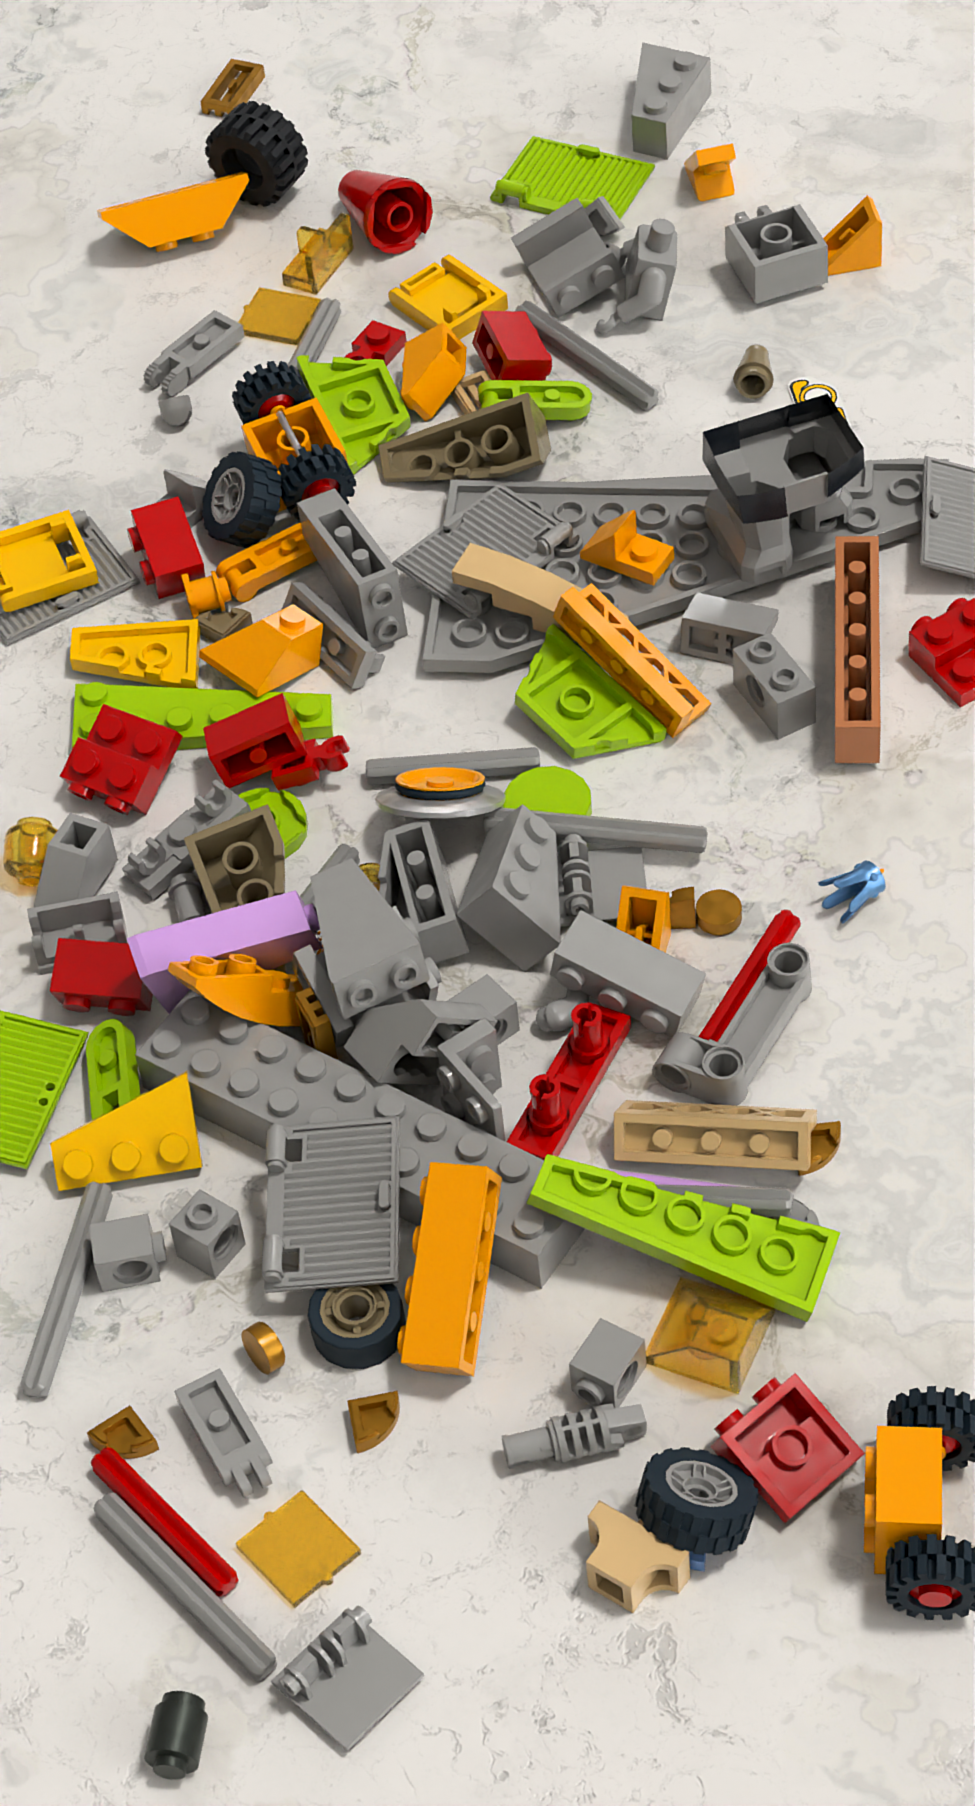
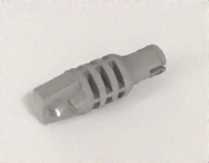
M613 1403L604 1404L589 1410L582 1409L576 1413H566L560 1417L558 1415L550 1417V1420L546 1421L545 1427L512 1435H502V1445L509 1469L514 1468V1466L552 1457L555 1462L560 1461L564 1463L569 1462L571 1459L577 1460L583 1458V1456H593L600 1452L606 1453L623 1448L624 1441L646 1434L647 1422L641 1404L614 1408Z

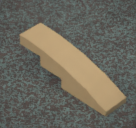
M469 543L452 569L453 583L492 594L494 607L532 617L534 630L546 633L548 627L555 624L567 637L575 641L553 618L562 594L572 587L578 592L582 591V588L549 571L513 556ZM588 600V602L601 614V612ZM622 613L629 620V616Z

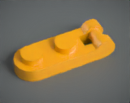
M298 523L224 559L217 566L216 575L218 578L226 577L232 595L239 602H247L256 595L259 589L317 561L303 536L301 523Z

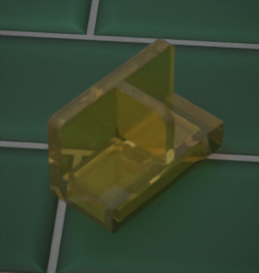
M341 212L328 229L319 227L316 230L301 226L297 230L299 253L282 272L284 286L315 295L319 293L354 249L349 214Z

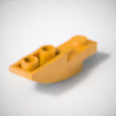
M230 954L228 959L215 960L207 956L194 955L190 957V961L169 962L168 971L179 982L226 1012L260 1024L300 1026L294 997H296L295 993L302 991L303 988L295 974H286L276 970H264L256 965L257 960L243 954Z

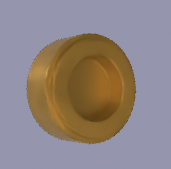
M722 889L704 893L696 903V921L698 926L704 932L712 935H725L733 932L742 921V904L740 899L734 893Z
M258 1321L242 1331L241 1338L244 1348L251 1361L262 1373L268 1375L284 1365L285 1352L275 1332L266 1323Z

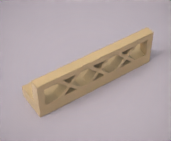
M625 1100L614 1112V1160L808 1171L811 1166V1132L817 1124V1110Z

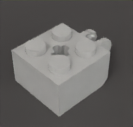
M800 204L776 212H772L767 205L759 206L756 211L757 217L752 219L747 216L745 211L735 214L734 224L725 227L726 259L755 304L828 283V245Z

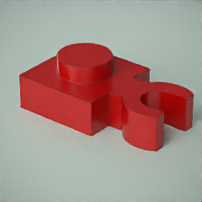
M372 320L351 343L353 352L348 353L345 358L357 361L379 359L384 360L387 366L407 342L406 332Z
M342 735L331 737L321 745H318L315 738L304 741L307 755L272 770L271 779L278 791L294 786H304L309 782L319 780L320 771L327 769L334 772L348 767L344 753L349 752L350 748Z

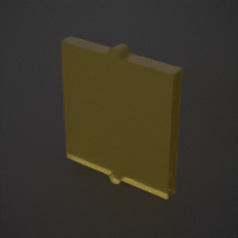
M259 287L249 305L243 307L244 313L238 323L243 325L245 336L298 346L322 300Z
M303 1490L298 1492L275 1512H266L264 1520L236 1542L237 1549L294 1608L324 1584L327 1586L331 1585L334 1581L333 1577L361 1555V1549Z

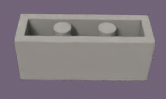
M582 910L579 911L554 952L550 975L567 989L573 991L580 990L598 999L604 1007L617 1012H623L639 1020L648 1030L658 1034L664 1033L670 1037L680 1031L700 996L706 973Z

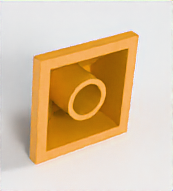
M292 604L199 650V658L254 696L259 697L320 665L323 624Z

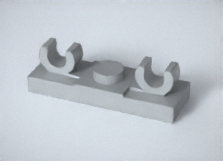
M292 582L282 609L294 604L321 622L323 630L320 659L351 688L363 687L368 673L379 672L386 656L384 654H376L377 651L372 647L373 644L365 641L334 608L323 601L324 598L322 596L316 595L303 582Z
M217 779L212 782L214 788L204 797L198 794L194 798L195 805L181 814L154 839L151 837L147 838L145 841L148 846L137 856L132 852L128 855L129 863L122 868L124 874L153 900L170 886L172 878L185 873L194 865L183 839L184 837L251 811L247 802Z

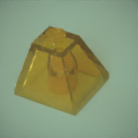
M680 1277L647 1347L646 1363L739 1395L775 1314V1308Z

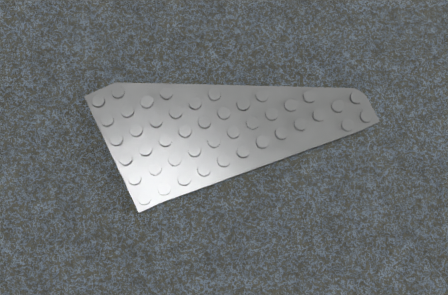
M904 458L865 461V467L845 484L852 497V515L847 523H843L841 515L820 521V531L812 532L801 529L793 514L790 513L789 535L792 545V566L786 575L781 574L779 567L759 573L757 584L741 581L705 522V502L709 493L718 489L711 475L586 482L450 480L444 521L455 513L464 510L499 483L503 484L559 522H569L573 531L579 534L580 538L570 547L562 542L554 548V559L541 569L549 571L582 589L592 583L619 611L629 616V621L634 626L686 610L696 592L722 598L835 561V536H879L880 546L920 533L924 459ZM631 510H635L637 533L673 546L674 560L655 585L652 586L580 559V551L601 525ZM433 593L422 659L424 671L494 673L532 660L535 653H539L545 641L546 633L533 629L532 617L494 607L492 597H488L481 603L482 613L475 619H470Z

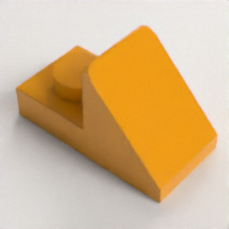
M733 143L697 150L684 162L685 171L699 201L734 194L735 189L730 169V163L736 159Z
M631 510L601 525L580 551V559L654 586L674 560V547L638 534L636 511Z

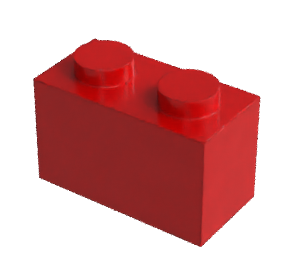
M482 311L472 344L491 380L545 381L546 376L552 370V358L544 347L538 331L534 328L525 311Z
M179 496L131 510L133 527L127 528L130 544L134 553L142 552L144 561H140L139 565L146 586L154 585L159 599L185 592L182 574L187 573L189 581L205 577L204 563Z
M283 693L203 728L209 759L224 785L229 789L307 755L301 725Z
M58 938L50 992L63 1004V1008L75 1012H89L91 1006L108 1008V1012L121 1016H133L136 1010L151 1011L153 994L140 979L128 943Z

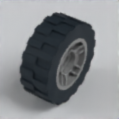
M237 451V453H229L226 458L223 457L219 461L218 466L212 471L211 478L205 487V495H203L202 517L204 518V528L208 530V535L211 538L235 546L249 548L251 545L259 543L262 538H265L270 527L275 522L276 514L280 508V497H282L280 485L282 481L281 476L278 475L276 465H272L271 461Z
M680 1447V1449L673 1450L670 1448L665 1449L663 1453L654 1454L650 1462L647 1461L635 1499L636 1515L644 1523L643 1527L648 1532L655 1534L656 1538L663 1543L667 1542L676 1549L692 1551L694 1554L704 1555V1553H712L713 1555H720L725 1551L732 1552L736 1550L739 1544L742 1545L746 1541L758 1504L759 1493L758 1488L754 1487L753 1479L747 1476L738 1465L729 1462L727 1458L711 1454L709 1451L702 1449L693 1450L689 1447Z

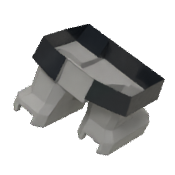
M828 393L703 432L702 460L718 489L709 493L705 502V522L741 581L757 584L759 573L779 567L781 574L786 575L792 566V545L789 535L790 513L793 514L801 529L812 532L820 531V521L841 515L843 523L849 521L852 515V497L845 484L865 467L864 447Z

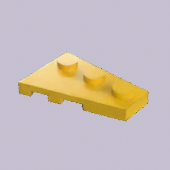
M198 619L72 628L70 647L72 670L164 687L198 688L199 621Z
M187 1071L53 1140L50 1145L58 1191L86 1187L92 1181L99 1184L202 1168L203 1163Z

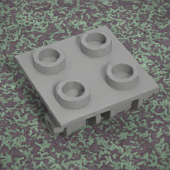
M577 834L566 836L564 842L560 845V853H557L560 927L571 926L580 910L603 922H616L622 886L647 889L642 848L620 847L588 850L587 843Z
M359 1605L353 1610L345 1609L337 1619L271 1680V1683L346 1751L424 1677V1673L369 1626L372 1618Z

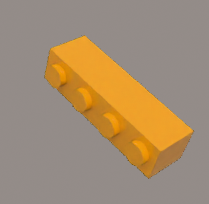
M430 1162L428 1176L422 1179L420 1185V1202L423 1206L421 1226L418 1225L415 1228L412 1239L413 1253L416 1256L414 1274L408 1277L405 1287V1301L409 1306L406 1325L401 1327L397 1342L401 1363L416 1371L474 1377L502 1177L487 1166Z

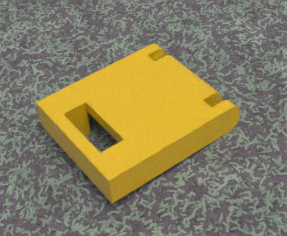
M450 254L441 259L442 267L434 262L400 283V289L395 287L388 292L391 304L426 330L444 323L459 340L477 329L482 311H506L508 309L507 293Z
M69 510L0 531V603L5 612L15 611L99 583L96 567ZM70 540L76 554L66 557V569L56 544Z

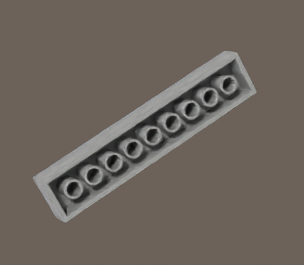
M191 989L135 1054L145 1089L150 1091L187 1071L194 1114L265 1150L266 1131L270 1125L278 1124L283 1126L400 1116L399 1217L416 1226H421L423 1206L420 1202V1185L422 1179L428 1176L430 1162L489 1167L502 1177L490 1263L541 1289L585 1230L581 1226L526 1204L544 1160L386 1083H377L372 1076L263 1023L260 1024L242 1019L226 1012ZM302 1143L286 1144L285 1159L287 1161H302Z

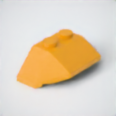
M239 172L97 210L98 218L149 248L155 246L156 252L178 247L177 240L191 237L193 242L207 240L215 237L214 230L221 229L225 225L249 182L248 174Z

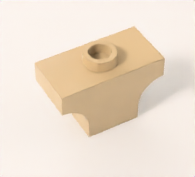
M600 1500L587 1516L590 1542L596 1546L586 1561L588 1587L634 1613L642 1600L649 1594L660 1590H670L679 1594L691 1578L689 1552L676 1549L673 1545L667 1542L663 1543L657 1539L655 1534L648 1532L643 1527L644 1523L642 1520L636 1522Z

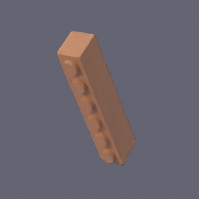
M835 536V763H880L879 536Z

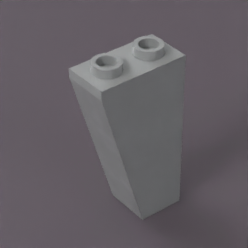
M334 488L298 502L297 507L303 536L360 636L365 641L371 642L374 649L407 636L397 569L337 490Z
M352 858L310 877L329 980L340 1015L344 1020L430 980L419 941Z

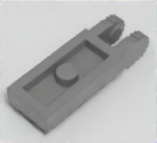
M216 310L212 311L164 349L161 355L151 365L149 364L146 367L143 375L144 383L151 387H157V385L162 383V393L169 397H174L178 392L180 393L186 388L189 379L192 380L245 337L243 325Z

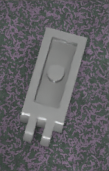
M220 1368L174 1391L179 1406L225 1487L235 1483L245 1498L254 1493L247 1478L248 1475L254 1473L262 1488L272 1484L271 1477L265 1468L273 1463L271 1456Z

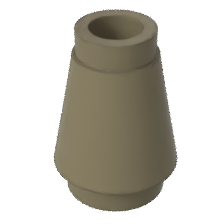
M755 344L749 346L734 373V385L740 394L746 398H760L773 386L774 378L769 353L762 345Z

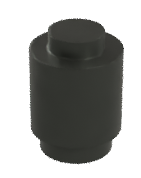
M170 1691L165 1693L162 1697V1702L155 1706L144 1759L146 1763L153 1767V1772L158 1776L166 1779H182L186 1774L195 1772L198 1769L208 1722V1715L204 1711L206 1704L201 1697L185 1691Z

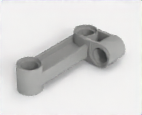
M783 943L774 947L769 952L766 967L718 1042L711 1039L708 1041L689 1033H675L653 1065L652 1072L657 1081L671 1091L685 1093L711 1104L735 1106L741 1104L746 1099L750 1082L798 1005L810 996L812 983L810 958L807 950L799 944Z

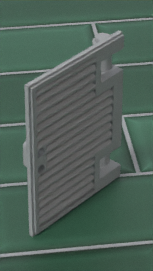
M929 456L924 457L921 566L975 579V468Z
M499 483L464 510L455 513L444 521L441 527L394 560L392 564L470 619H475L482 613L481 603L488 597H492V594L455 584L452 579V569L469 543L513 556L542 568L554 559V548L562 542L570 547L580 537L579 534L573 531L569 522H559Z
M78 510L71 513L77 528H80L87 537L83 541L96 567L99 583L11 612H5L0 603V636L6 645L140 583L136 574L84 510ZM68 541L56 544V547L67 569L66 557L75 555L76 552L73 546Z
M400 1116L283 1126L278 1124L270 1125L266 1131L265 1164L268 1167L266 1236L263 1240L262 1276L264 1277L265 1292L275 1293L399 1283ZM302 1143V1161H286V1144ZM390 1206L388 1211H383V1209H387ZM299 1252V1271L284 1272L282 1270V1253Z

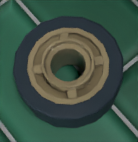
M394 1284L316 1289L309 1301L307 1316L311 1335L317 1351L328 1362L345 1369H365L381 1364L397 1351L399 1331L403 1325H406L402 1299L398 1288ZM355 1317H364L357 1321H350Z

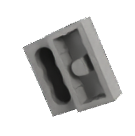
M424 999L406 1001L366 1009L364 1014L356 1021L353 1032L344 1048L377 1083L440 1085L441 1082L436 1072L437 1068L440 1067L437 1046L484 1017L493 1027L496 1025L497 1020L481 1004Z

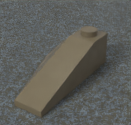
M528 392L378 445L383 477L387 483L507 477L544 464L551 452L545 416Z
M268 804L183 838L212 913L285 893L284 843ZM286 964L272 970L286 973Z

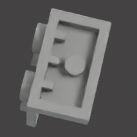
M484 1017L437 1046L440 1067L437 1068L436 1072L442 1084L444 1094L440 1101L446 1113L505 1141L502 1107L500 1102L493 1096L496 1090L502 1087L496 1029Z

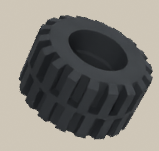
M256 101L238 104L211 131L205 142L207 144L205 155L209 158L207 163L210 169L215 172V178L239 172L247 173L249 182L239 200L243 202L247 200L251 205L255 206L261 204L263 207L278 202L303 175L305 168L308 166V159L305 157L308 152L307 147L302 144L303 138L301 134L296 132L294 129L295 125L290 120L287 121L278 110L274 111L269 105L264 103L259 105Z

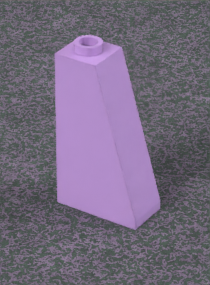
M296 890L127 938L140 979L169 1014L190 990L168 971L169 962L190 961V957L194 955L207 956L215 960L228 959L230 954H243L257 960L256 965L264 970H272L293 961V952L308 945H311L314 951L323 948L317 934L320 927L316 907L313 903L305 905Z

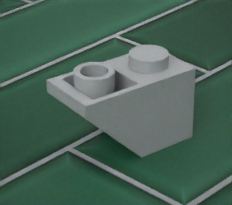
M69 813L47 846L34 907L95 895L118 860L108 824Z

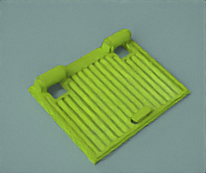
M532 136L501 180H497L495 190L491 194L490 199L494 202L503 203L507 196L519 198V208L549 215L575 198H578L585 209L598 197L604 196L621 220L654 170L655 164L600 152L599 148L581 144L574 146Z
M0 1010V1163L28 1170L88 1038V1032Z

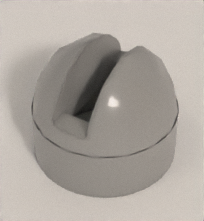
M189 395L172 397L158 402L164 421L170 425L182 426L192 416V405Z

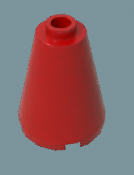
M363 170L350 171L341 179L338 187L339 199L369 242L377 249L392 254L408 251L417 244L414 241L422 232L426 234L433 215L432 200L428 192L415 180Z

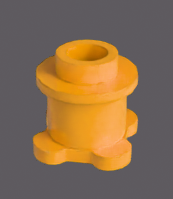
M215 570L211 571V576L189 581L187 573L181 575L193 619L199 616L200 613L219 608L221 612L226 611L224 603L232 601L226 577L217 578Z

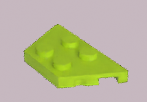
M309 355L296 357L297 368L312 399L317 397L345 449L348 465L353 475L379 454L378 445L397 439L411 427L410 415L384 360L363 359L357 361L345 357H333L332 363L310 362Z
M555 624L548 627L545 641L539 653H535L529 665V673L522 679L515 693L516 706L572 759L658 743L665 739L667 728Z

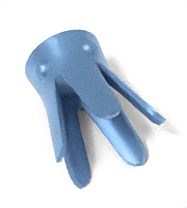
M864 860L861 864H856L850 872L818 882L819 886L834 884L835 887L839 888L823 900L822 907L830 909L854 897L849 903L848 910L840 919L842 924L845 923L869 898H876L879 893L885 890L886 884L882 875L884 869L879 870L875 864Z

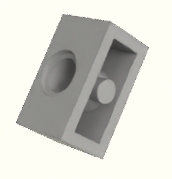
M771 632L733 648V685L778 740L816 723V686Z

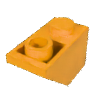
M444 323L407 341L404 347L401 397L404 404L410 410H415L424 421L431 419L465 375L467 347Z

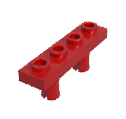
M591 1002L581 1003L574 1007L571 1013L573 1027L546 1074L538 1075L530 1082L531 1100L506 1141L507 1143L542 1160H545L547 1154L559 1156L630 1031L631 1016Z

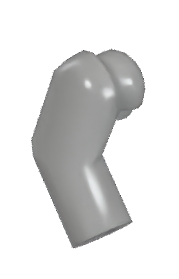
M567 989L565 998L552 1001L546 1007H542L537 1011L536 1022L538 1027L544 1032L562 1031L572 1028V1010L581 1003L589 1002L590 995L580 990L573 991Z

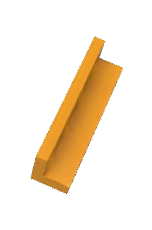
M592 583L580 592L572 587L560 596L553 618L621 687L667 728L666 732L672 738L710 708L712 703ZM588 600L601 612V614L588 602ZM622 635H624L631 642V644ZM652 665H654L661 672V674ZM682 695H684L694 705V707Z

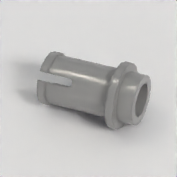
M182 873L172 878L167 891L169 899L175 902L179 923L206 915L201 898L204 890L200 880L191 873Z

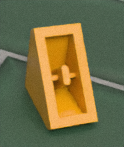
M867 195L823 238L828 245V276L881 267L882 221L873 199Z
M623 885L616 928L666 953L671 936L669 892Z

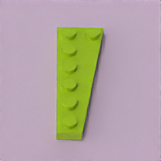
M101 682L75 684L72 749L78 737L87 739L103 704L178 731L183 738L177 750L207 748L204 727L281 693L284 694L301 725L304 740L333 737L331 694L267 692L256 697L245 690L105 685Z
M549 1154L545 1157L526 1203L805 1322L809 1320L813 1313L840 1236V1232L784 1216H779L778 1220L752 1214L750 1207L732 1203L729 1208L703 1201V1195L686 1190L683 1195L658 1189L655 1182L633 1176H621L614 1171Z

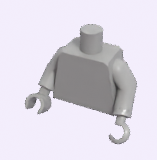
M656 219L652 222V225L642 224L638 226L635 238L624 242L622 248L617 247L610 241L604 243L607 248H611L621 268L626 262L625 301L616 306L617 312L612 314L606 323L603 319L597 322V332H609L621 320L624 323H628L638 316L663 320L677 266V232L672 222L666 219Z

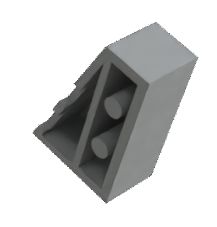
M642 42L631 114L633 152L663 159L669 158L711 95L710 57Z
M522 804L487 832L456 915L524 972L559 946L561 934L556 832L549 827L542 817L535 815Z
M429 818L385 831L378 874L380 881L379 892L391 907L396 906L402 919L406 917L411 919L419 935L424 959L431 957L435 963L470 952L461 918L456 915L458 907L443 853Z

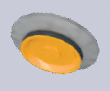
M432 767L410 770L397 775L395 786L379 792L375 798V804L381 810L395 815L446 819L470 817L492 812L503 806L505 794L499 788L486 785L484 781L485 776L480 772L456 767Z

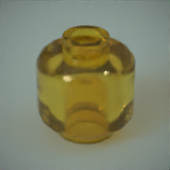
M25 817L19 819L17 824L11 826L5 833L3 867L10 876L17 878L18 883L28 887H37L39 885L47 846L58 831L49 820L40 817Z

